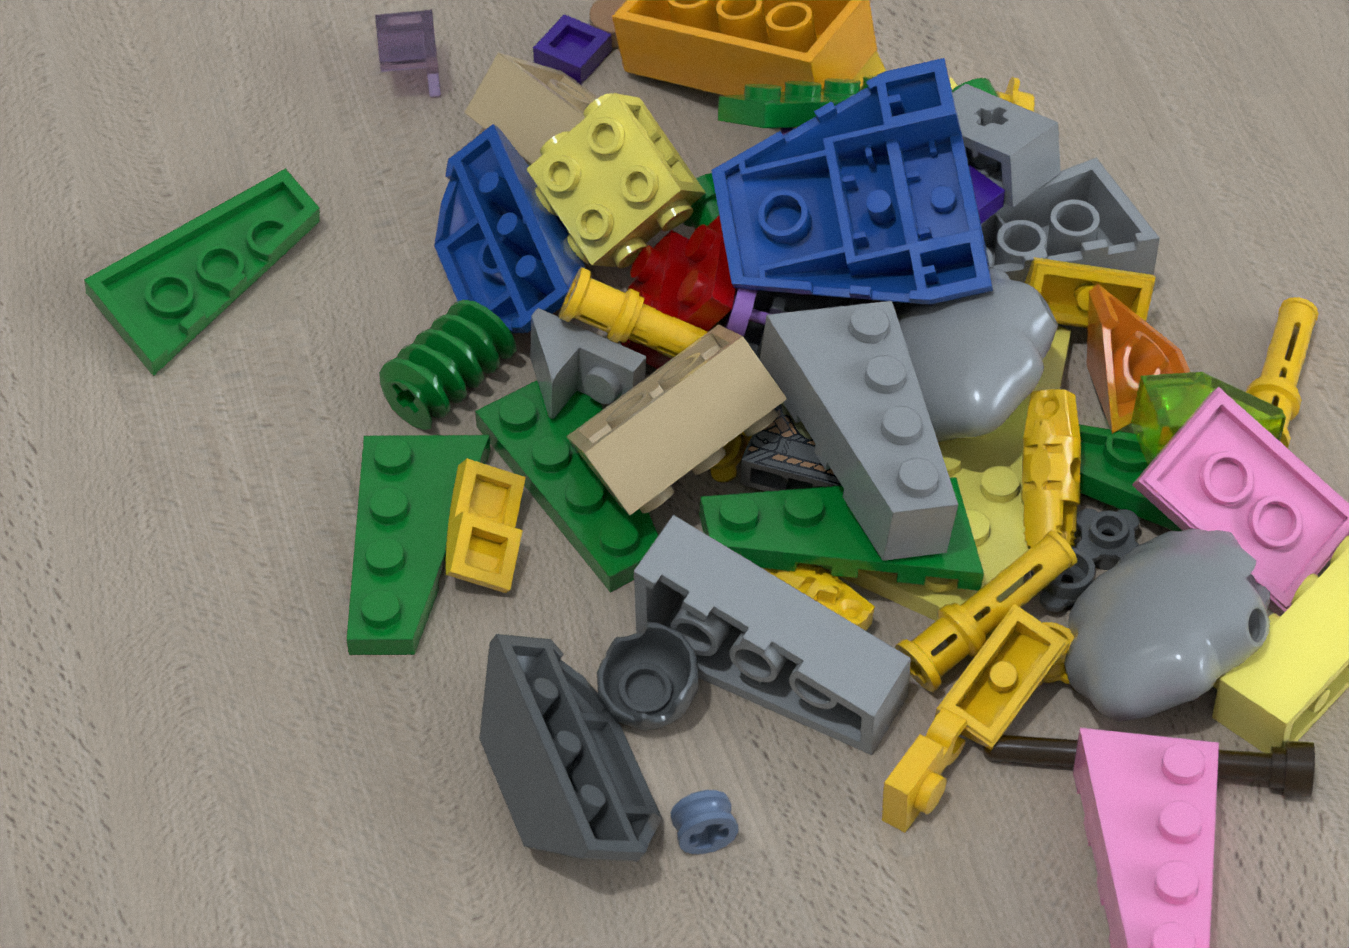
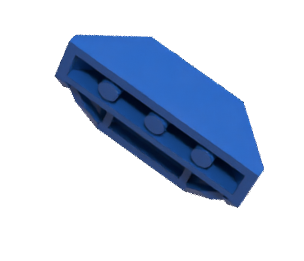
M492 124L448 159L445 177L449 179L441 201L434 247L457 301L463 299L475 301L496 314L509 328L511 333H528L531 331V315L537 308L551 314L559 310L578 270L581 267L585 268L583 261L571 249L567 241V236L570 233L558 216L551 214L539 200L535 192L537 184L527 171L529 165L501 129Z

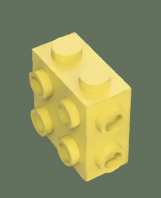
M609 93L589 104L583 112L585 118L571 131L561 132L549 139L540 149L542 156L531 164L527 171L537 184L535 192L541 203L551 214L558 216L570 234L567 236V241L574 253L587 264L618 267L621 269L632 265L641 250L647 246L646 243L661 230H672L686 221L693 213L691 205L706 192L639 97Z

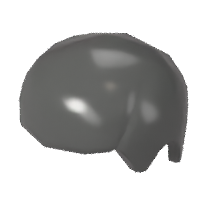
M647 622L644 628L637 633L625 637H616L612 641L597 671L598 696L613 719L619 723L641 730H655L672 724L686 713L699 689L698 665L695 651L680 631L658 622Z

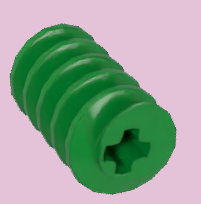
M464 299L455 302L450 306L445 315L439 316L434 320L430 329L420 332L412 344L404 346L396 358L387 361L382 366L379 372V379L384 397L392 410L404 421L422 430L432 429L430 415L437 418L445 417L451 409L449 401L460 403L466 398V387L478 388L484 380L483 372L487 374L494 373L501 364L499 358L509 359L515 354L517 350L515 339L504 322L487 307L475 301Z

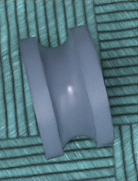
M718 790L695 792L682 798L673 806L670 811L672 825L678 830L677 840L679 847L684 852L690 854L715 852L726 847L735 839L738 834V823L736 818L730 814L731 802L724 792Z

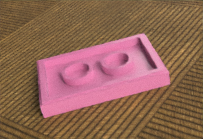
M1220 387L1213 390L1132 484L1181 530L1194 528L1206 531L1221 530L1232 532L1241 548L1256 560V566L1251 574L1254 576L1256 583L1270 591V604L1268 608L1279 616L1291 606L1292 599L1301 583L1312 573L1318 575L1332 558L1340 543L1349 535V503Z

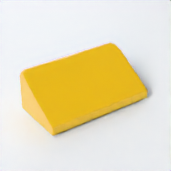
M1033 257L1024 283L1034 287L1043 296L1057 324L1088 328L1089 291L1097 284L1101 285L1146 321L1156 277L1151 274Z
M1014 604L936 708L935 717L943 708L967 720V725L961 732V735L992 750L1070 642Z

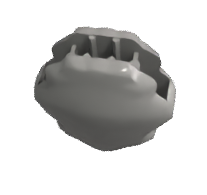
M990 268L993 291L931 305L903 302L896 311L938 442L957 438L979 437L995 431L1036 388L1043 374V359L1051 347L1058 328L1057 321L1043 296L1034 287L1021 281L1010 280L1009 276L1001 269Z
M1193 528L1183 531H1169L1136 546L1122 556L1112 569L1099 575L1077 598L1068 619V628L1073 634L1074 639L1064 660L1070 684L1079 694L1089 698L1094 707L1103 716L1119 722L1151 717L1177 705L1197 699L1209 691L1219 677L1239 666L1258 651L1269 634L1270 619L1267 608L1270 604V591L1256 583L1254 576L1251 574L1256 566V560L1241 548L1232 532L1221 530L1206 531Z

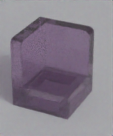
M432 9L375 15L381 72L427 68L429 96H441Z

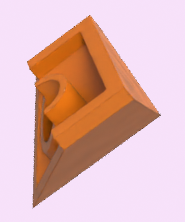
M1097 284L1089 291L1086 366L1113 434L1186 392L1195 384V381L1180 348L1101 285Z

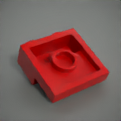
M720 216L708 226L705 224L700 225L689 239L671 230L654 247L650 245L644 247L632 265L630 275L635 280L629 285L627 290L633 289L640 292L639 296L644 298V304L671 317L678 318L708 331L733 308L736 288L731 283ZM629 339L625 343L620 342L622 346L646 356V364L655 369H659L672 359Z

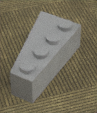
M1097 158L1062 170L1059 175L1014 207L1004 203L1003 208L981 224L989 267L1001 269L1009 276L1010 280L1024 283L1033 257L1154 275L1160 238ZM892 301L896 309H898L903 303Z
M892 301L766 315L760 361L771 377L776 380L787 400L784 401V405L796 423L801 421L815 442L814 453L824 469H832L843 486L845 502L881 559L884 561L947 553L958 502Z
M675 515L671 517L634 570L636 633L642 630L647 622H658L680 631L695 651L698 678L870 755L877 748L908 697L910 657Z

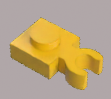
M943 708L931 723L926 736L919 734L884 782L882 821L906 833L920 812L928 815L934 810L944 793L947 779L941 776V773L956 760L965 746L966 740L959 737V735L967 725L966 719Z

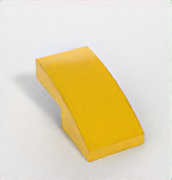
M468 458L458 465L447 531L446 575L503 593L511 590L523 530L515 527L526 477Z

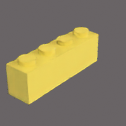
M1349 535L1335 550L1330 566L1320 576L1312 573L1301 583L1292 599L1291 606L1280 617L1273 613L1269 616L1270 630L1262 647L1242 664L1219 677L1213 685L1217 689L1212 718L1263 753H1270L1271 746L1284 747L1285 741H1298L1349 687Z

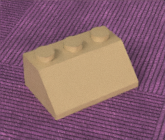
M497 53L464 113L482 126L479 134L492 124L501 129L530 166L542 156L540 153L541 147L555 135L571 131L585 118L583 115L584 110L598 97L563 71Z
M718 324L569 434L567 438L622 509L629 515L638 509L644 514L656 509L668 500L674 493L671 485L692 470L694 475H698L717 464L726 455L723 446L739 434L744 432L747 437L752 436L771 424L778 416L774 408L787 400V398L745 338Z

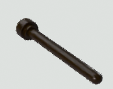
M1002 735L992 750L983 746V753L989 760L998 762L1074 767L1078 740ZM1285 741L1284 747L1271 746L1270 753L1219 750L1217 777L1269 780V787L1282 788V795L1311 797L1315 765L1314 742Z

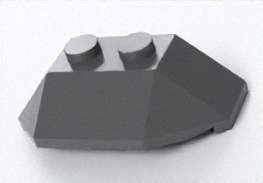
M496 634L489 643L479 739L524 847L581 859L639 861L646 853L648 844L654 836L662 816L620 723L613 719L600 700L598 692L584 676L561 660L564 653L552 639Z

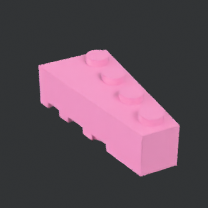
M1079 728L1073 776L1077 794H1080L1085 814L1084 827L1088 846H1091L1098 874L1096 883L1101 905L1105 907L1110 930L1109 942L1111 948H1210L1218 742Z

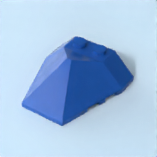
M945 58L882 72L866 81L867 88L835 106L831 101L814 111L816 117L782 135L781 131L775 133L711 170L731 283L734 288L929 305L993 291L984 235Z

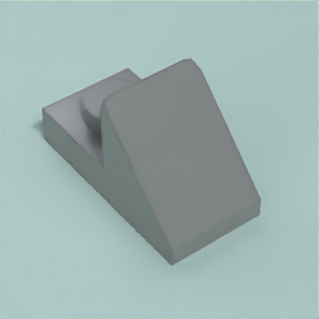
M537 308L531 315L530 359L549 418L554 419L576 391L590 396L599 403L610 405L645 379L646 356L571 322L559 319V317L540 308Z

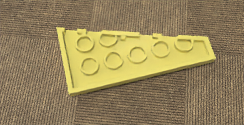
M1058 325L1051 347L1043 359V374L1033 391L1061 389L1071 330ZM1030 394L995 431L979 437L957 438L938 442L949 478H957L984 572L982 587L1030 549V547L1026 546L1027 542L1024 541V505L1021 503L1022 445ZM858 569L857 578L839 576L935 621L938 619V610L945 604L957 603L961 605L977 592L976 590L957 589L958 580L926 576L925 585L897 582V573ZM1025 575L997 597V601L1000 603L1022 585ZM978 612L973 618L978 621L982 614ZM992 630L988 635H986L987 640L994 632V630Z

